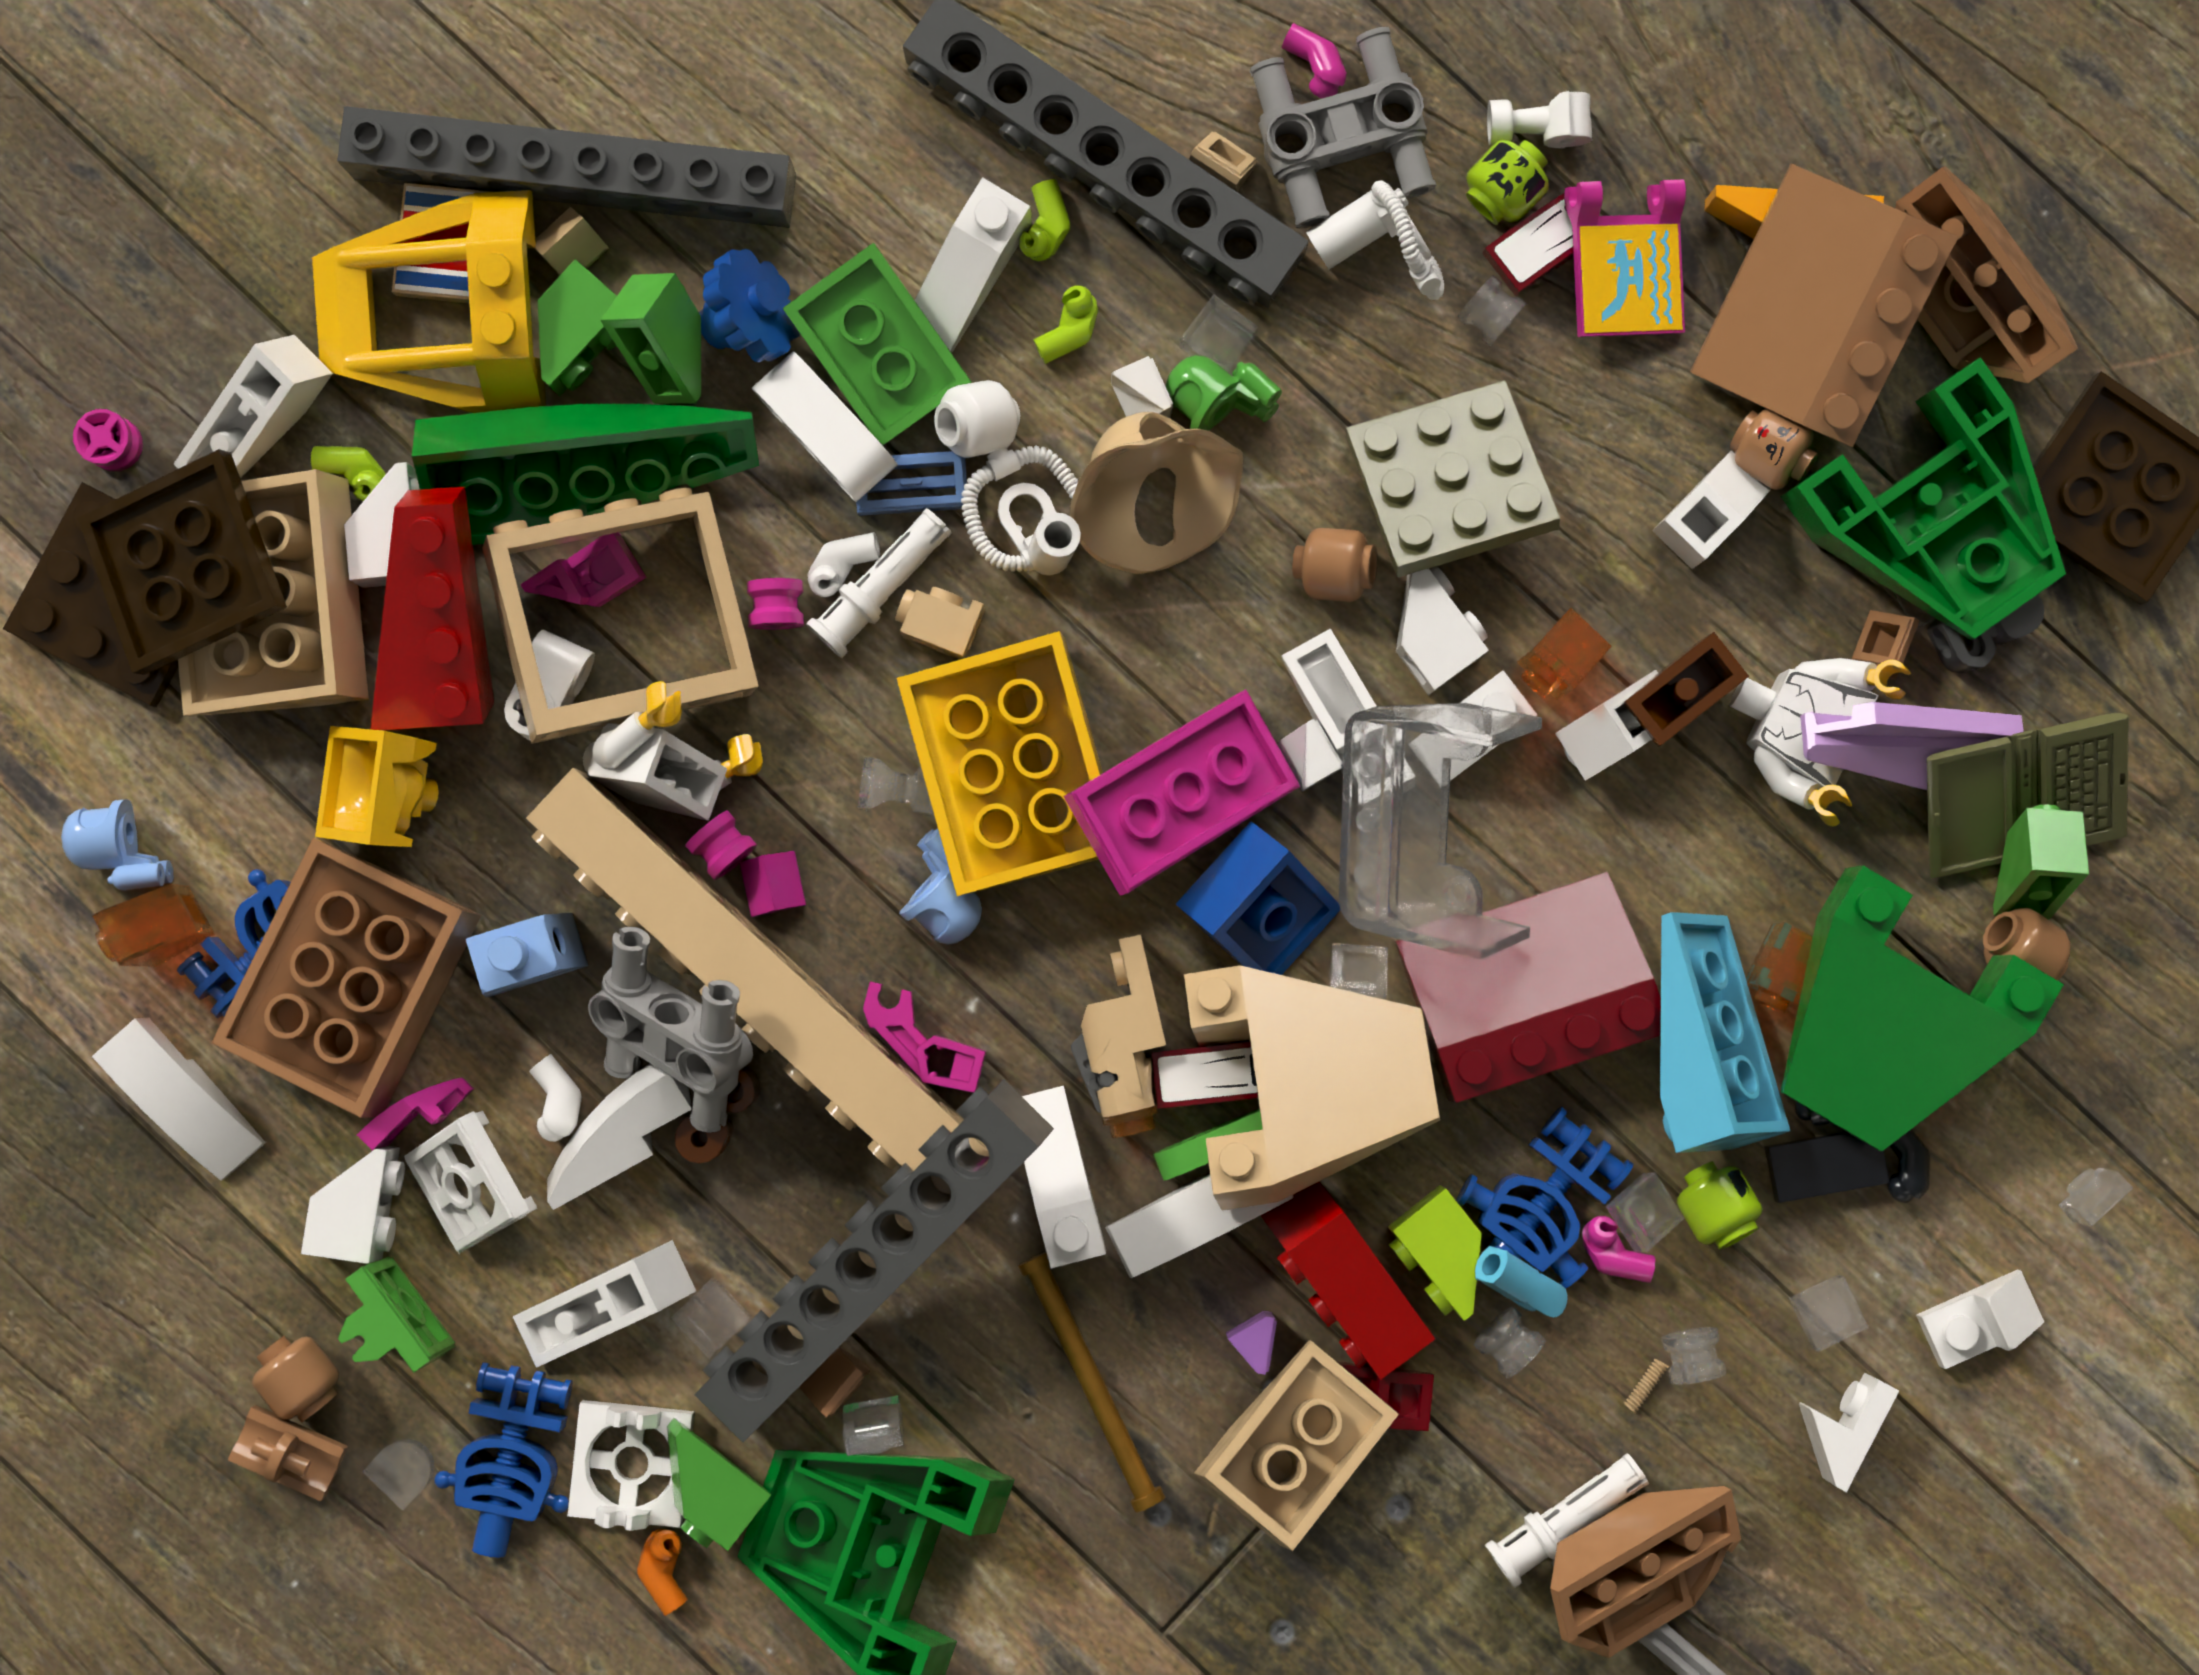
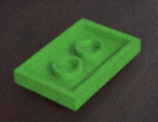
M875 243L869 245L783 307L787 316L865 426L883 446L937 408L948 389L972 383Z

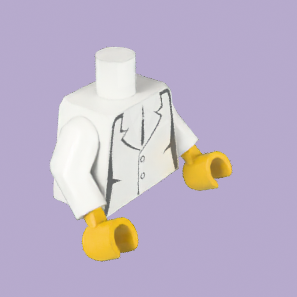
M1844 658L1801 662L1795 669H1788L1780 673L1771 689L1747 678L1737 686L1729 706L1756 719L1746 744L1755 751L1754 762L1772 791L1808 810L1815 808L1821 820L1826 825L1833 827L1837 826L1840 821L1835 814L1826 811L1827 806L1834 801H1841L1847 806L1852 807L1851 800L1846 791L1836 785L1843 769L1808 761L1804 757L1800 716L1809 712L1852 716L1853 705L1876 702L1879 695L1871 692L1875 686L1887 697L1893 700L1901 699L1906 693L1897 687H1887V681L1894 673L1911 675L1909 669L1897 660H1886L1878 666L1871 662Z
M659 681L650 684L646 689V711L644 713L634 712L621 724L608 723L603 727L596 742L587 746L583 755V766L589 778L632 802L709 821L718 793L722 788L732 783L731 776H751L757 774L762 768L763 757L760 743H753L752 737L748 734L735 736L728 741L727 747L730 760L721 763L719 760L714 761L669 732L654 728V726L669 727L677 724L681 719L682 713L681 691H676L673 695L667 697L666 683Z

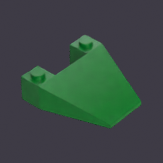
M1981 357L1963 367L1915 401L1947 447L1875 498L1872 496L1843 454L1825 464L1801 483H1798L1780 496L1812 542L1970 640L1980 636L2066 575L2014 404Z
M1861 865L1845 868L1817 916L1781 1093L1882 1152L2034 1036L2064 984L2015 955H1993L1971 994H1966L1884 945L1913 895Z
M779 1449L774 1453L763 1487L771 1496L749 1523L737 1557L857 1675H945L957 1640L909 1619L942 1524L969 1536L996 1533L1015 1479L963 1457Z

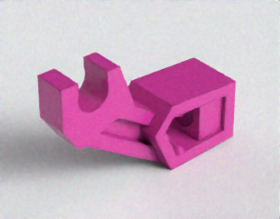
M870 981L863 1006L869 1027H874L921 1078L923 1083L975 1092L987 1051L938 1035L927 1039L914 1025L915 1015L912 991L902 989L898 1005L888 1009L881 1004L879 999L883 984ZM936 1045L938 1050L947 1048L956 1051L950 1077L940 1076L937 1071L930 1072L928 1048Z

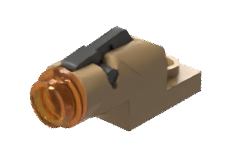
M1141 935L1119 939L1121 951L1110 953L1117 986L1129 984L1131 995L1088 1004L1081 1024L1083 1033L1071 1044V1051L1098 1113H1102L1103 1126L1109 1125L1112 1138L1133 1135L1156 1128L1153 1115L1157 1114L1158 1111L1152 1094V1057L1145 1058L1144 1050L1165 1046L1166 1042Z

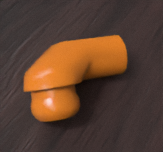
M657 1529L644 1542L637 1574L663 1615L666 1616L683 1605L688 1598L672 1576L678 1555L682 1549V1541L679 1535L672 1530Z

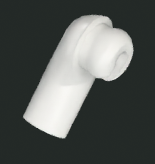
M875 532L834 540L824 544L808 572V583L812 592L820 597L832 596L843 585L853 565L878 560L880 558V548Z
M550 1054L538 1062L529 1072L547 1093L542 1117L537 1121V1130L544 1139L556 1142L563 1137L569 1136L577 1126L582 1095L578 1086L553 1055Z

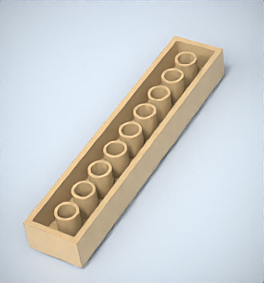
M572 768L526 817L538 829L531 837L555 859L561 857L567 862L569 860L574 862L579 869L573 876L598 898L602 895L608 900L610 897L621 906L615 915L627 927H638L647 932L649 937L651 935L654 936L663 945L657 951L658 955L681 975L684 973L688 975L694 973L706 987H708L709 982L716 980L728 981L737 986L740 991L737 1014L747 1022L742 1030L749 1040L765 1053L768 1050L773 1052L776 1049L789 1062L783 1070L807 1092L817 1087L831 1101L825 1109L846 1129L851 1131L853 1127L859 1126L873 1139L867 1146L868 1149L887 1167L893 1170L898 1164L902 1166L906 1163L915 1170L926 1159L918 1149L942 1125L952 1132L964 1120L945 1100L926 1083H923L919 1076L607 788L589 778L587 773ZM969 1138V1144L977 1154L989 1156L988 1149L982 1141L976 1138ZM931 1176L934 1186L939 1191L951 1194L948 1184L943 1179Z

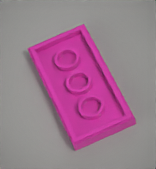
M1245 689L1063 797L1121 896L1131 892L1300 787V784Z

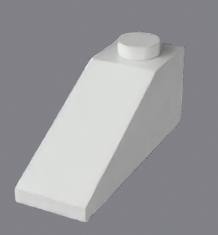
M983 177L954 222L915 299L951 353L956 348L1017 249L1022 232H1027L1032 224L1030 205Z
M295 335L254 344L174 462V465L179 469L221 449L231 452L241 479L307 412L333 373Z
M1064 1085L1022 1096L1054 1128L1044 1142L1024 1161L1050 1268L1105 1255L1106 1246Z
M673 1240L539 1303L513 1316V1319L537 1368L657 1313L696 1292V1289Z

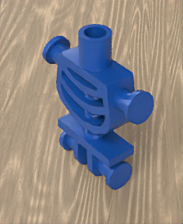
M1561 1106L1552 1114L1541 1130L1544 1136L1547 1137L1551 1133L1565 1144L1559 1153L1537 1137H1534L1528 1144V1146L1556 1167L1555 1172L1552 1173L1548 1181L1544 1182L1534 1177L1513 1173L1501 1178L1493 1191L1476 1183L1478 1177L1471 1174L1461 1188L1456 1201L1461 1207L1468 1203L1482 1211L1477 1219L1478 1223L1495 1236L1487 1248L1491 1246L1506 1250L1520 1260L1523 1258L1540 1272L1545 1271L1550 1266L1561 1278L1559 1284L1566 1289L1584 1275L1588 1270V1266L1584 1262L1577 1264L1567 1252L1579 1238L1580 1223L1572 1205L1564 1197V1193H1567L1571 1185L1576 1183L1598 1202L1606 1204L1611 1195L1589 1179V1177L1597 1170L1609 1180L1607 1186L1614 1190L1628 1176L1634 1164L1629 1160L1623 1163L1610 1153L1612 1145L1605 1140L1601 1141L1596 1147L1591 1144L1587 1138L1592 1129L1586 1124L1580 1127L1575 1125L1565 1117L1567 1110ZM1580 1150L1587 1158L1577 1169L1569 1161ZM1520 1185L1533 1186L1540 1189L1534 1199H1531V1202L1518 1196L1507 1194L1511 1189ZM1501 1204H1509L1523 1208L1524 1212H1521V1215L1516 1219L1509 1214L1498 1212ZM1557 1205L1560 1207L1565 1219L1562 1236L1554 1221L1548 1216L1550 1211L1554 1210V1206ZM1503 1222L1511 1225L1510 1229L1506 1231L1499 1223ZM1540 1224H1542L1547 1232L1552 1245L1548 1249H1546L1540 1237L1535 1233L1536 1229L1540 1228ZM1527 1241H1529L1532 1247L1534 1248L1533 1252L1525 1246Z

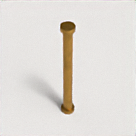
M1043 1252L1019 1264L1018 1268L1022 1276H1029L1133 1493L1134 1498L1130 1502L1134 1511H1144L1164 1500L1165 1495L1161 1486L1154 1487L1048 1266L1047 1253Z

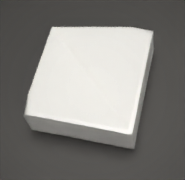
M1147 356L1111 373L1112 387L1126 417L1140 412H1155L1168 418L1171 417L1173 402L1153 358L1150 359Z
M1312 719L1281 739L1277 744L1299 782L1302 792L1342 768L1341 765L1343 763L1318 720Z

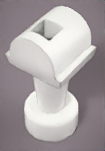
M1566 91L1559 93L1551 100L1549 106L1513 110L1512 103L1509 100H1489L1487 107L1488 143L1493 145L1500 140L1512 141L1513 133L1543 135L1544 145L1552 148L1573 147L1590 143L1592 141L1590 94Z

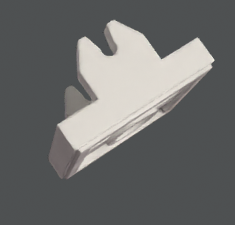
M473 1111L458 1118L404 1156L437 1218L459 1254L537 1209L531 1196L523 1199L483 1126L487 1125L489 1121L483 1111L477 1113ZM453 1144L464 1146L475 1166L470 1169L467 1165L459 1163L450 1146ZM454 1173L464 1180L468 1188V1199L463 1197L457 1190L454 1183ZM483 1182L495 1201L491 1218L480 1200V1184Z
M588 1400L581 1401L579 1405L567 1516L595 1519V1524L602 1528H611L616 1525L625 1526V1530L629 1531L646 1529L648 1525L680 1528L683 1524V1516L674 1505L670 1457L655 1456L651 1447L644 1442V1434L646 1429H656L668 1442L667 1426L673 1418H676L693 1431L695 1411ZM627 1425L626 1439L614 1451L592 1449L594 1442L604 1430L611 1426L620 1428ZM634 1446L645 1452L648 1458V1468L643 1476L631 1479L620 1473L617 1467V1457L622 1449ZM590 1468L610 1470L613 1477L621 1483L618 1505L611 1502L597 1490L590 1476ZM651 1474L671 1476L669 1485L659 1497L644 1505L637 1506L639 1484L645 1482Z

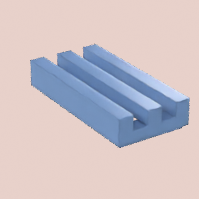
M953 451L891 455L898 464L893 470L954 466L955 475L882 479L856 502L857 514L859 516L923 512L926 508L930 511L962 509L961 507L964 505L961 503V499L964 498L962 492L965 491L964 485L967 484L966 458L956 455ZM956 488V495L868 500V493Z

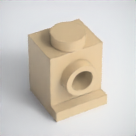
M932 587L930 594L919 590L913 592L907 589L898 607L895 621L903 623L900 633L904 639L960 660L968 657L985 613L984 604L972 600L968 610L961 607L964 600L962 597L944 589Z

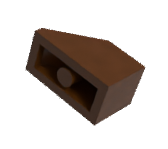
M1715 632L1698 641L1662 669L1623 703L1655 744L1660 747L1746 680L1749 675Z

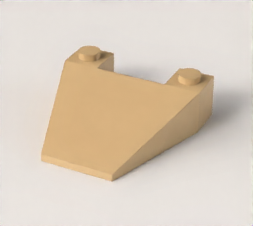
M1241 965L1184 974L1190 1025L1199 1046L1205 1047L1244 1040L1251 1041L1263 1130L1206 1138L1213 1196L1222 1211L1279 1202L1440 1121L1422 1008Z

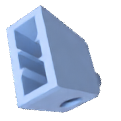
M573 913L544 914L466 939L479 986L485 998L588 966ZM553 931L558 938L561 952L558 951L555 945Z

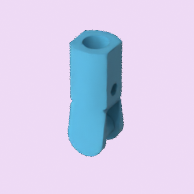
M1489 1246L1477 1260L1475 1278L1504 1297L1512 1300L1523 1309L1529 1311L1537 1310L1546 1316L1554 1318L1562 1314L1566 1308L1567 1292L1561 1284L1543 1274H1539L1538 1270L1508 1251Z

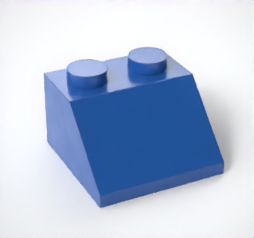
M1252 821L1176 903L1206 935L1238 964L1282 975L1343 908L1287 848Z

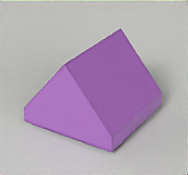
M1262 1311L1226 1332L1228 1340L1255 1372L1264 1375L1266 1372H1269L1277 1324L1275 1316L1269 1311Z

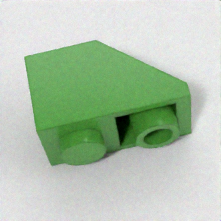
M576 259L538 299L541 379L559 397L567 389L574 391L586 381L593 370V366L590 363L604 348L611 350L616 347L615 342L600 319L617 295Z

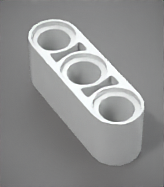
M794 351L752 387V390L766 407L855 502L861 499L898 465L874 435Z

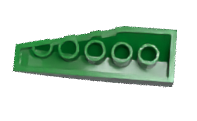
M573 404L524 407L416 419L412 448V460L420 489L465 487L473 545L484 544L486 536L494 534L493 528L503 523L524 520L527 522L528 527L550 523L549 517L551 515L573 509H581L583 516L605 512L604 506L609 503L630 498L640 499L643 505L658 500L659 495L666 490L684 484L694 488L760 466L752 412L694 406Z

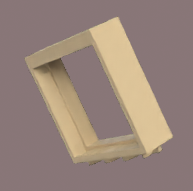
M679 488L659 495V502L638 505V501L635 498L623 499L605 505V512L588 516H583L581 509L567 510L551 515L549 517L550 523L528 527L527 522L524 520L511 521L494 527V534L486 536L482 549L531 744L602 729L608 723L621 724L634 712L644 713L646 711L647 688L548 709L509 555L512 553L693 517L731 670L667 683L666 696L669 697L676 691H681L682 711L747 697L759 687L709 492L693 495L691 488Z

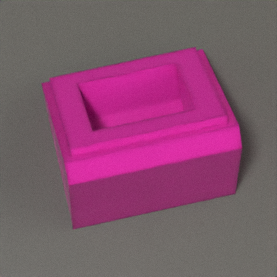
M795 851L767 854L740 862L751 917L806 906Z

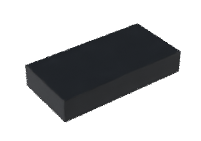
M1848 1132L1764 1146L1774 1200L1778 1203L1890 1183L1884 1150L1882 1152L1878 1151Z

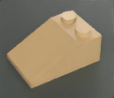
M1309 1340L1227 1430L1194 1474L1280 1546L1293 1551L1399 1414L1314 1342Z

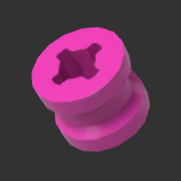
M95 409L85 413L77 421L73 430V443L77 452L85 460L107 471H123L130 468L138 461L142 452L143 439L139 429L131 421L122 418L119 414L108 409ZM114 434L117 436V442L114 440Z
M764 578L748 581L747 594L753 598V611L748 615V627L760 630H783L803 627L804 614L798 609V598L803 593V581L793 578Z
M728 810L708 822L685 845L693 855H700L707 862V872L714 880L721 878L735 868L757 846L750 836L741 835L735 828L736 819Z

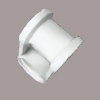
M541 630L532 641V647L548 709L573 704L575 697L588 679L594 663L595 653L546 630ZM515 683L506 700L504 708L505 718L512 729L531 741L526 720L523 716L517 684Z

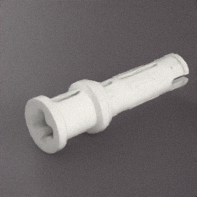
M926 508L910 528L887 549L855 584L850 581L848 584H843L840 587V597L818 619L811 618L806 623L808 628L836 655L843 658L848 652L846 645L868 622L875 624L880 619L879 615L882 613L880 607L927 559L932 551L952 534L951 530L946 527V524L939 517Z
M1626 1453L1622 1458L1613 1463L1612 1466L1572 1492L1553 1508L1551 1507L1541 1515L1538 1512L1534 1514L1530 1512L1524 1517L1525 1524L1498 1543L1493 1540L1485 1544V1547L1511 1585L1516 1588L1522 1584L1521 1576L1548 1557L1555 1560L1558 1542L1598 1520L1630 1495L1646 1487L1649 1482L1636 1462Z

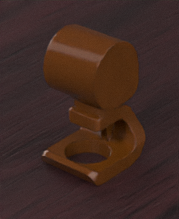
M744 1066L739 1070L738 1081L740 1085L738 1090L733 1094H728L727 1114L728 1112L739 1113L746 1110L760 1095L759 1077L748 1067ZM689 1116L681 1121L676 1129V1149L683 1158L690 1162L699 1164L709 1162L722 1154L727 1148L734 1131L733 1123L727 1117L726 1125H721L719 1131L711 1133L702 1132L692 1126Z

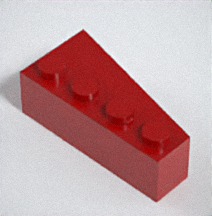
M465 487L408 490L394 507L370 729L394 730L483 724L494 705V696Z

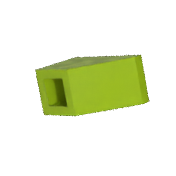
M1439 1185L1388 1226L1396 1237L1389 1244V1247L1409 1271L1417 1265L1432 1282L1424 1291L1445 1316L1454 1310L1465 1321L1474 1312L1477 1284L1475 1268L1480 1256L1482 1233L1449 1191Z

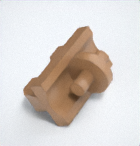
M255 1405L250 1408L243 1430L229 1455L228 1461L260 1474L269 1481L278 1482L321 1502L326 1498L349 1446L291 1420H282L273 1412Z

